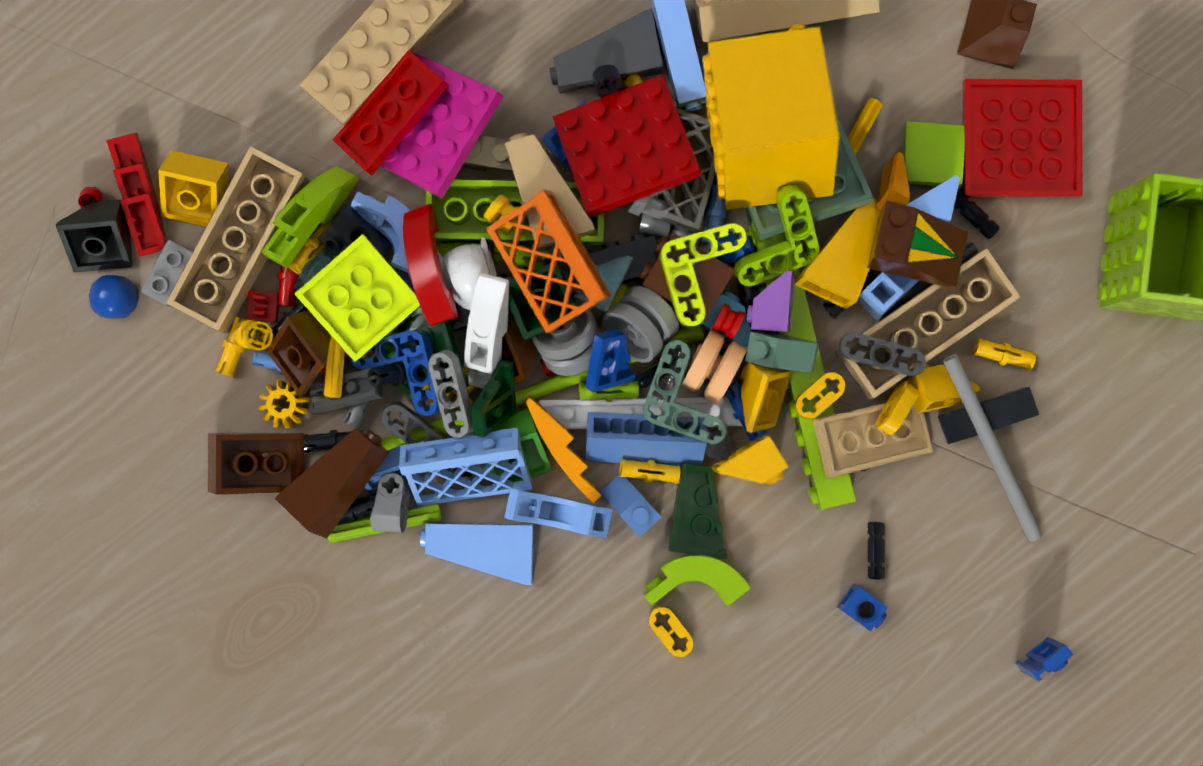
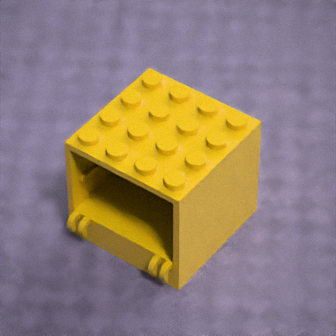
M795 24L787 32L708 42V55L703 56L706 112L710 125L711 147H713L714 169L715 173H717L719 200L725 199L726 210L777 203V194L781 188L791 184L800 187L807 199L833 196L839 132L820 27L805 29L804 25ZM791 196L790 201H793L795 196Z

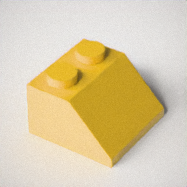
M171 150L159 168L161 217L207 227L229 186V163Z

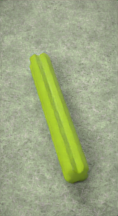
M439 504L408 509L406 528L440 521L442 519V511ZM370 517L337 524L327 539L330 543L379 534L383 533V531L372 530Z

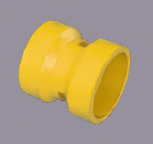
M500 194L489 206L484 214V218L490 223H495L519 208V206L514 207L505 195ZM517 217L511 222L518 223L519 217ZM507 224L500 228L507 236L516 229L515 226Z
M245 319L241 320L234 328V340L242 348L261 351L269 347L273 340L272 329L265 322Z

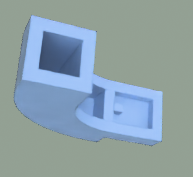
M357 192L351 207L373 228L379 230L387 237L393 245V257L390 265L413 288L403 241L404 213L410 210L400 201L389 195L385 204L372 196Z
M510 489L504 518L556 527L587 536L607 538L613 509L533 491Z

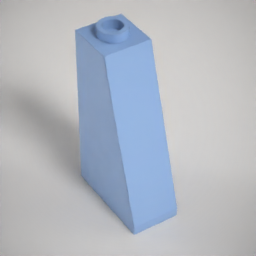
M651 0V9L659 45L675 102H678L676 107L685 109L687 112L702 108L703 103H706L705 85L685 0Z
M426 523L425 529H421L420 546L425 547V554L523 585H532L534 524Z

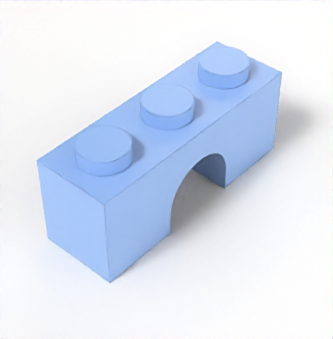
M882 272L862 291L857 303L878 322L919 280Z

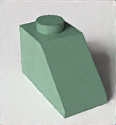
M767 330L754 331L750 333L745 361L775 369L813 373L819 343Z

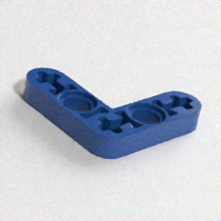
M411 330L384 337L368 351L375 352L377 357H371L363 360L361 357L356 362L351 358L352 364L359 370L372 367L378 368L404 361L416 411L423 416H430L440 412L428 366L434 352L430 337L425 331ZM419 340L418 346L413 348L405 347L404 343ZM388 342L393 343L396 348L393 358L388 357L385 352ZM421 364L428 371L425 381L420 380L417 376V368ZM430 385V389H421V386ZM432 398L433 404L426 406L425 400Z

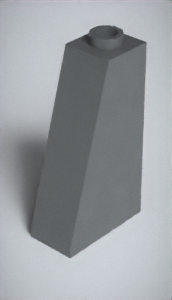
M652 9L645 10L554 57L555 67L549 68L552 85L558 84L560 93L594 87L592 74L598 67L603 65L615 66L623 80L635 74L640 77L661 74L663 64Z

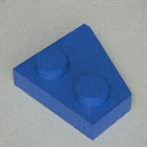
M615 329L595 334L585 385L591 392L635 381V373L630 370L628 364L632 360L630 352L627 351L626 336L620 330Z

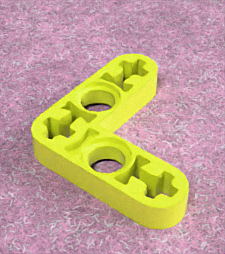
M735 223L699 232L672 240L661 248L660 260L676 316L683 325L688 327L696 326L705 318V307L692 263L724 255L742 248L747 237L744 228ZM729 229H731L733 234H739V239L735 241L736 246H732L731 242L722 243L719 245L722 251H717V240L713 233H717V239L729 235ZM704 237L710 241L711 250L708 254L702 255L696 251L695 242L698 238ZM689 241V251L693 259H688L689 253L679 256L678 263H674V260L671 258L667 259L666 254L670 252V246H674L675 250H681L686 248L684 242ZM685 275L690 279L691 286L687 292H679L675 288L674 281L677 276ZM694 293L695 299H690L689 301L692 308L698 309L699 314H696L694 316L695 321L691 322L690 317L685 318L683 316V312L687 311L686 301L679 303L678 297H687Z

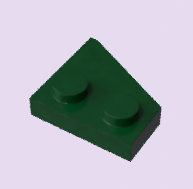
M502 359L472 406L471 421L473 423L474 436L484 438L517 413L513 361Z

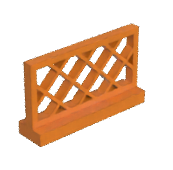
M543 190L533 196L532 200L486 229L545 332L550 333L596 304L605 301L612 294L553 192ZM533 207L537 209L541 216L538 228L523 225L526 212ZM517 217H519L518 223L511 222ZM506 224L517 227L513 244L503 242L497 230ZM544 224L546 225L549 231L543 230ZM522 229L537 232L533 249L518 246ZM542 234L552 236L556 242L553 255L538 251ZM507 247L512 248L511 253L508 251ZM517 250L532 253L528 270L518 268L516 265L515 257ZM560 251H561V253L563 254L564 258H563V257H559V252H560ZM537 255L552 259L548 276L533 272ZM557 260L566 262L570 266L569 281L554 277ZM522 273L527 274L526 280L523 277ZM532 276L547 280L543 296L533 294L531 291ZM575 277L578 280L579 284L574 283ZM552 281L567 285L564 302L549 298ZM572 287L583 289L589 301L581 306L569 304ZM537 299L542 301L541 306L538 303ZM547 302L562 306L560 318L550 324L545 315ZM567 308L574 309L570 313L566 314Z

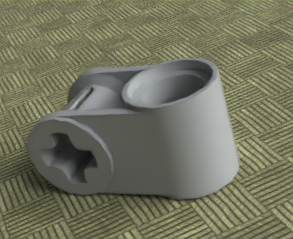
M675 188L669 190V193L673 200L675 197ZM658 196L653 197L652 207L660 210L669 208L665 198L659 200ZM642 213L639 232L668 238L671 223Z
M389 473L379 480L375 504L371 512V528L373 531L403 533L406 529L411 494L408 487L405 486L402 477L398 474Z

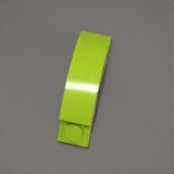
M685 554L661 564L659 567L666 576L661 579L658 575L645 585L647 591L643 594L652 606L679 584L688 581H699L712 587L725 604L729 606L750 590L751 587L731 565L723 560L705 555Z

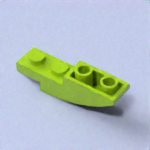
M335 166L313 179L288 202L272 222L278 229L261 252L267 258L288 269L319 223L325 226L329 224L360 180L358 176Z

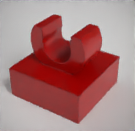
M249 291L246 319L278 323V293Z

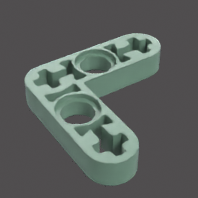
M679 340L671 341L665 346L644 404V416L653 424L705 443H721L726 438L728 432L727 425L722 419L676 403L692 353L690 347L685 342ZM678 345L682 346L681 351L685 353V358H679L675 366L681 367L680 374L673 369H664L665 362L669 365L672 364L673 356L669 353L671 349H677ZM666 373L673 375L676 380L674 388L670 391L663 390L659 385L660 377ZM655 390L661 395L671 396L670 402L663 399L661 408L665 410V414L658 415L657 419L653 418L654 412L650 411V406H656L660 398L654 397ZM682 412H689L694 418V423L689 429H682L677 423V417ZM700 416L705 418L702 423L704 425L712 426L714 422L718 423V429L722 431L721 436L716 435L714 439L709 438L710 433L703 429H700V435L695 434L694 431L699 426Z

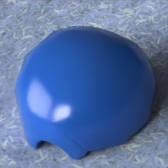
M118 275L101 276L91 285L89 293L92 310L99 316L110 319L128 317L136 309L139 298L136 286L128 278Z

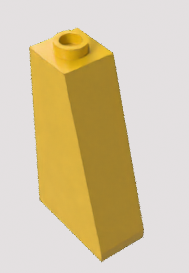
M873 198V203L850 211L821 247L820 253L796 278L794 285L844 309L849 308L858 301L870 269L867 267L880 210L876 209V198Z

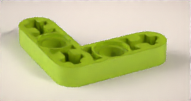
M786 185L781 188L776 197L787 240L744 256L735 264L734 273L744 286H754L778 277L785 271H793L806 266L820 253L807 197L797 185ZM791 196H795L793 201L797 210H793L788 204ZM799 219L805 220V225L799 231L791 230L792 224ZM800 240H804L808 246L803 254L801 253L803 248ZM774 256H784L783 261L779 265H770V261ZM761 262L764 264L766 269H761ZM752 267L751 274L746 275L747 269Z

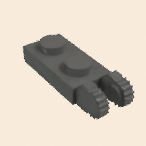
M371 368L344 374L341 397H325V399L309 404V411L315 414L329 412L330 410L383 398V385L378 387L370 385L369 380L379 378L378 376L368 377V371ZM325 382L311 385L308 389V394L315 397L324 395Z

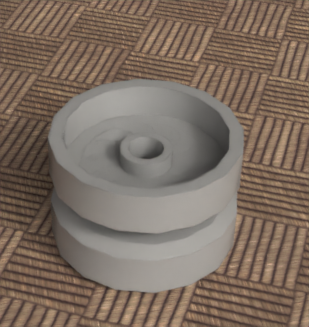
M641 286L632 287L619 300V303L615 304L602 318L605 332L615 329L623 332L626 336L627 351L630 352L631 359L641 363L650 362L662 349V345H666L679 332V322L671 307L658 294Z
M575 300L577 306L584 304L580 300ZM590 309L581 313L580 317L563 324L550 333L544 332L532 337V340L548 369L555 374L570 376L580 374L589 369L594 336L601 333Z

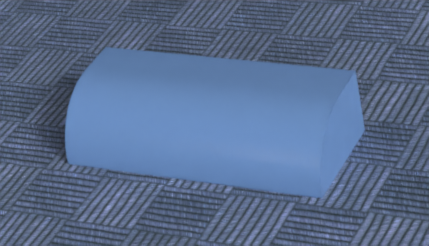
M588 412L585 461L620 463L621 459L648 462V459L655 460V463L680 466V463L699 466L703 464L707 443L653 424L644 415ZM678 416L677 423L682 429H689L694 423V418ZM700 418L699 426L694 431L695 434L700 435V429L707 431V425L702 424L705 418Z

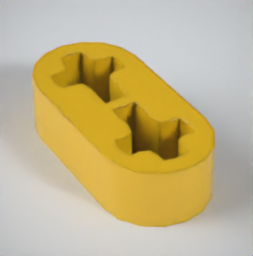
M834 372L826 373L819 377L796 398L794 403L796 413L805 419L815 418L844 393L845 381L843 377ZM826 379L829 381L837 380L838 384L835 386L837 389L836 393L829 391L824 396L820 393L827 386L824 382ZM817 396L819 400L813 405L815 411L813 413L811 411L803 412L801 409L804 406L802 400L804 398L811 400Z
M907 381L901 382L894 389L879 414L875 424L876 427L889 436L894 434L900 428L919 394L918 389Z
M657 606L653 608L649 614V624L652 630L672 655L676 657L688 655L693 648V639L690 633L669 607ZM658 612L662 615L669 614L667 621L671 628L668 631L662 624L657 626L654 624L657 620L656 614ZM673 632L681 639L687 638L684 650L679 647L676 649L672 647L675 644L671 636Z

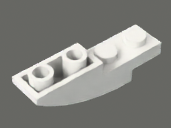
M484 273L479 275L474 291L464 356V367L469 368V385L482 389L501 361L502 337L507 332L509 280Z

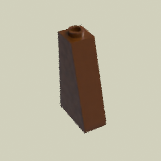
M355 428L282 490L275 500L307 531L327 538L390 452L381 445L383 439L370 430L364 433Z

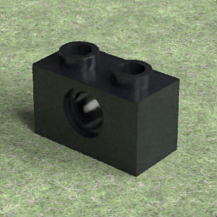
M350 205L317 238L336 256L342 253L362 234L367 237L382 256L393 246Z

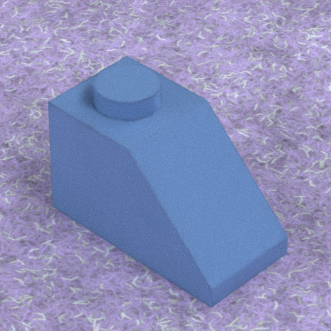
M616 476L600 491L639 537L662 518L626 477Z

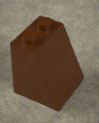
M675 233L670 234L668 238L665 236L661 238L654 250L658 253L653 264L648 261L639 275L643 279L640 286L658 294L673 309L674 305L660 260V251L664 244L682 238ZM689 241L684 242L686 248L681 250H675L674 246H670V252L666 254L667 259L671 258L674 260V263H678V257L689 253L688 259H693L689 251ZM695 246V249L699 254H708L702 249ZM715 257L692 263L705 307V318L702 322H705L735 272L733 268ZM679 275L674 281V286L679 292H687L690 289L691 281L687 276ZM694 293L687 297H678L679 303L686 301L687 311L683 312V315L690 317L691 321H695L694 316L699 314L697 308H692L689 301L690 299H695Z

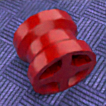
M724 303L711 330L715 332L722 331L726 333L728 338L733 340L746 313L741 310L736 312L731 309L730 305Z

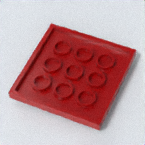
M663 75L552 116L589 218L702 176Z
M965 79L962 82V114L965 135L963 192L965 196L1080 198L1083 196L1082 80Z

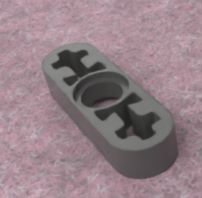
M852 332L843 336L839 342V352L845 359L901 375H918L923 372L926 366V358L921 351L875 337ZM855 338L857 339L856 344L862 347H868V342H871L872 345L867 353L868 360L863 358L866 352L858 350L854 351L853 355L850 354V348L845 347L846 342H851ZM878 346H885L890 351V358L886 363H879L874 357V351ZM897 350L901 351L898 356L901 358H910L911 355H914V361L918 362V367H912L911 371L907 370L908 364L903 362H896L897 368L893 367L892 365L897 358Z

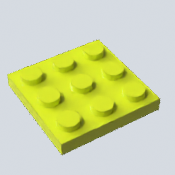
M364 234L295 293L297 298L354 362L359 360L420 306L412 288Z

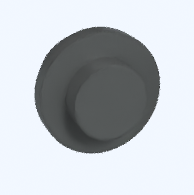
M722 431L710 432L709 438L714 439L716 435L721 436ZM727 434L721 443H707L705 453L710 458L716 460L726 458L733 448L731 437Z

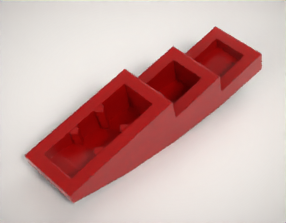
M138 133L106 140L116 168L113 172L122 196L120 203L138 256L162 251L167 243Z

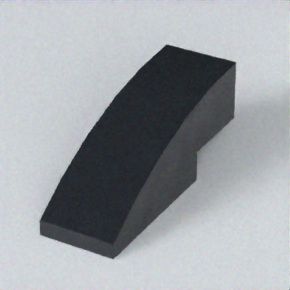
M1023 387L980 402L992 430L1040 415L1030 387ZM965 407L938 416L947 444L978 435Z

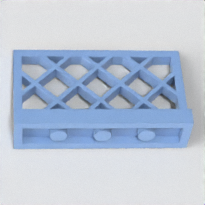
M518 428L492 431L484 438L472 434L460 438L453 437L400 446L399 469L402 475H406L418 507L510 493V489L532 490V480L520 444ZM517 458L512 464L503 461ZM487 463L483 468L475 466V464ZM494 466L505 470L501 476L489 471ZM458 467L454 473L445 470ZM466 470L476 476L469 480L461 475ZM422 472H429L425 477L416 474ZM514 474L523 478V480L512 482L508 478ZM435 475L447 479L443 485L432 481ZM483 478L494 482L489 486L478 484ZM453 483H457L461 486H464L465 488L462 490H454L451 489L450 486ZM425 487L436 491L434 494L422 495L421 493Z

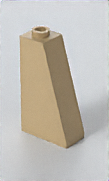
M520 133L510 137V142L505 143L523 205L543 190L552 191L578 237L581 238L594 234L595 229L592 221L534 134L528 136L527 133ZM533 207L526 214L530 227L538 228L541 216L537 209ZM544 224L543 230L549 231L546 225ZM532 231L535 241L537 232ZM542 234L539 250L556 245L552 236Z

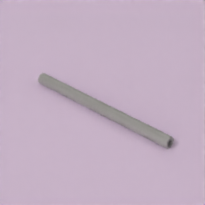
M956 354L951 355L943 360L1028 541H1037L1042 537V533Z

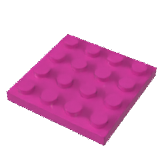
M415 53L416 57L449 86L382 163L381 167L442 199L504 96L482 83Z

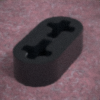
M613 65L600 66L592 74L596 91L601 98L627 88L618 69Z

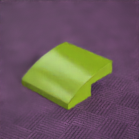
M906 121L904 126V161L908 184L938 186L957 174L960 179L958 187L962 186L965 149L964 125Z

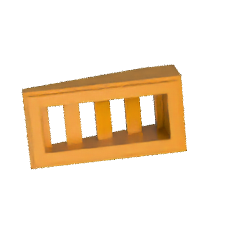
M899 151L894 154L882 170L876 202V209L880 211L886 201L907 205L910 201L904 155Z

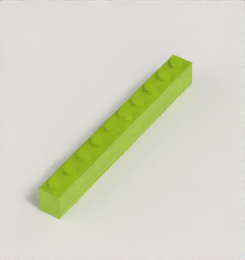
M753 222L749 225V230L745 231L747 236H752L755 252L787 240L785 233L760 241ZM774 256L770 261V265H779L783 261L784 256ZM761 262V269H766L764 264ZM799 268L792 271L795 273V280L800 275ZM778 277L762 282L763 287L759 288V292L761 293ZM794 285L790 332H771L817 343L805 290ZM818 348L814 372L792 371L786 390H789L791 401L787 402L788 412L791 419H796L798 427L797 430H794L797 447L803 448L805 458L801 459L803 473L805 476L809 475L812 487L808 488L809 498L812 505L816 504L817 509L823 510L856 502L849 473L826 478L813 420L835 415L833 405L831 404L820 415L811 419L801 418L795 411L794 403L796 398L819 377L825 374ZM828 385L820 392L823 396L829 392ZM817 396L811 400L804 398L802 400L804 406L801 408L802 411H811L813 413L815 411L813 405L819 398Z

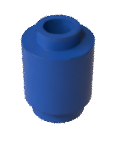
M730 232L729 235L717 239L716 235L717 251H722L719 246L722 243L731 242L732 246H736L735 241L739 239V234ZM746 234V242L739 250L715 258L723 263L737 262L742 257L754 253L752 236H747ZM710 241L708 242L709 252H710V250H711V243H710Z

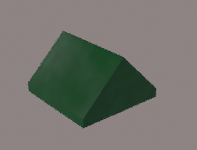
M551 263L533 272L548 276ZM557 263L554 277L566 280ZM532 276L530 289L533 294L544 295L546 279ZM516 279L509 281L508 303L524 341L544 333L543 326ZM552 281L549 298L564 302L567 285ZM571 291L569 304L576 305L573 291ZM537 299L538 303L541 306L542 301ZM547 302L545 315L550 324L560 318L562 306ZM567 308L566 314L570 313L574 309Z

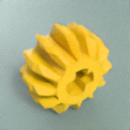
M283 379L277 380L276 387L272 384H267L266 389L270 394H260L259 398L267 401L266 404L258 407L260 411L268 410V413L263 417L264 421L273 419V427L279 428L283 422L286 429L292 427V420L297 424L302 423L298 413L308 414L309 410L303 408L302 403L310 402L309 397L300 398L291 384L287 382L285 385ZM288 398L286 402H290L289 408H283L281 411L280 409L283 406H279L280 399L285 400Z

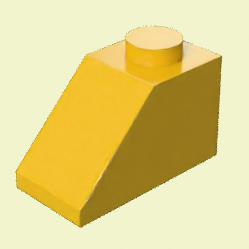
M926 364L923 372L910 376L906 380L919 391L918 397L914 402L918 414L963 404L946 366L942 364L932 367ZM970 381L975 394H978L981 391L979 385Z

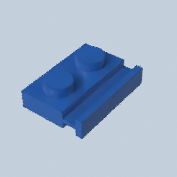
M1048 637L1026 654L1028 659L1024 662L1018 660L1015 664L1024 674L1040 681L1042 679L1040 674L1044 671L1050 673L1063 669L1068 664L1067 659L1073 653L1067 645Z

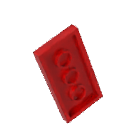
M408 50L333 138V141L365 172L372 176L449 85Z

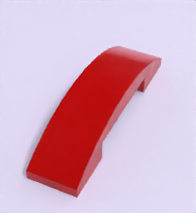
M427 204L404 213L403 241L407 266L416 297L428 324L434 326L454 319L458 315L452 289L445 285L434 237V234L439 232L432 204Z

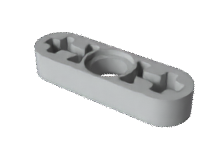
M443 350L430 358L428 366L444 428L450 436L460 438L473 430L471 404L457 355L452 351ZM439 362H448L449 367L441 368ZM452 376L453 379L443 382L444 378ZM448 386L456 389L458 393L456 402L450 401L447 398L446 388ZM460 405V410L451 411V409ZM455 420H463L464 426L456 425Z

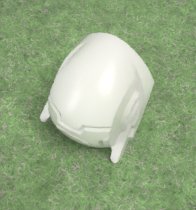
M481 237L480 245H462L452 249L445 256H441L438 252L446 287L452 289L454 301L459 306L471 310L479 275L484 273L496 276L491 252L488 250L484 237Z

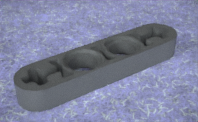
M399 401L387 403L382 410L381 420L383 425L407 444L448 438ZM400 410V418L406 423L409 418L412 419L405 431L401 430L403 428L401 421L398 419L393 420V422L389 420V411L396 412ZM414 427H423L427 432L426 438L421 441L412 439L410 431ZM458 467L445 470L454 473ZM464 472L461 476L472 480L476 475Z

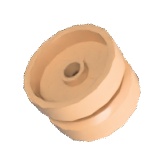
M710 329L703 344H699L689 362V370L681 386L696 392L700 389L705 378L710 380L704 391V398L718 405L735 376L748 348L734 341L729 344L725 353L721 355L719 352L724 344L725 337L723 334Z

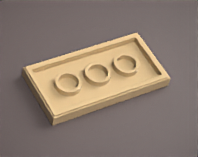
M886 403L814 419L813 425L826 478L932 453L933 448L924 412L918 414L913 404L900 428L890 436L875 425Z

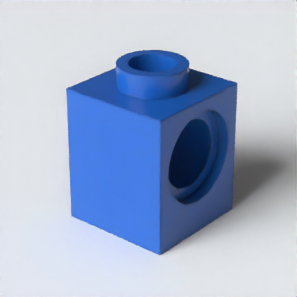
M855 583L837 606L869 631L873 627L878 628L887 616L885 611L888 608ZM864 601H869L871 612L866 616H860L858 614L859 605Z

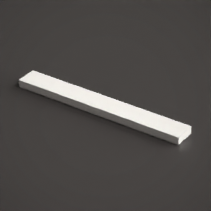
M704 397L676 399V403L722 419L727 426H742L739 419L734 418L733 412L735 411L727 397H722L718 405ZM646 398L612 399V402H606V399L583 401L539 400V404L566 429H587L588 412L644 415L643 408ZM659 398L656 406L651 405L650 411L654 412L653 415H664L665 410L661 408L663 399L670 402L671 398ZM689 412L679 414L680 417H693ZM714 422L712 426L707 427L718 426L719 424Z

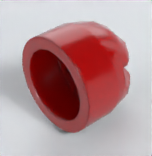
M85 187L79 195L78 204L83 208L91 202L104 201V194L97 187Z

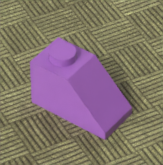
M785 271L753 299V305H749L747 310V323H751V329L790 332L795 282L794 272Z

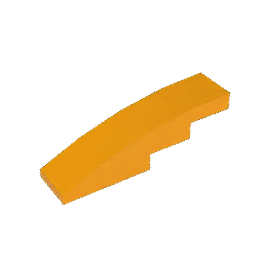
M529 395L526 398L527 406L537 430L549 451L570 480L594 504L601 496V492L581 474L588 466L568 446L574 439L573 434Z

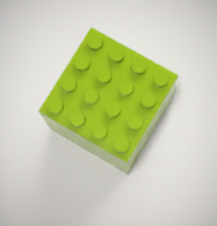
M1154 173L1113 193L1107 205V212L1110 213V222L1104 231V242H1107L1106 254H1103L1100 263L1103 279L1097 289V299L1100 300L1099 308L1203 322V179Z

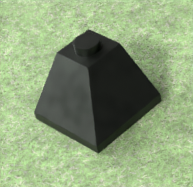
M120 200L91 202L57 222L56 228L73 272L132 267L130 229Z

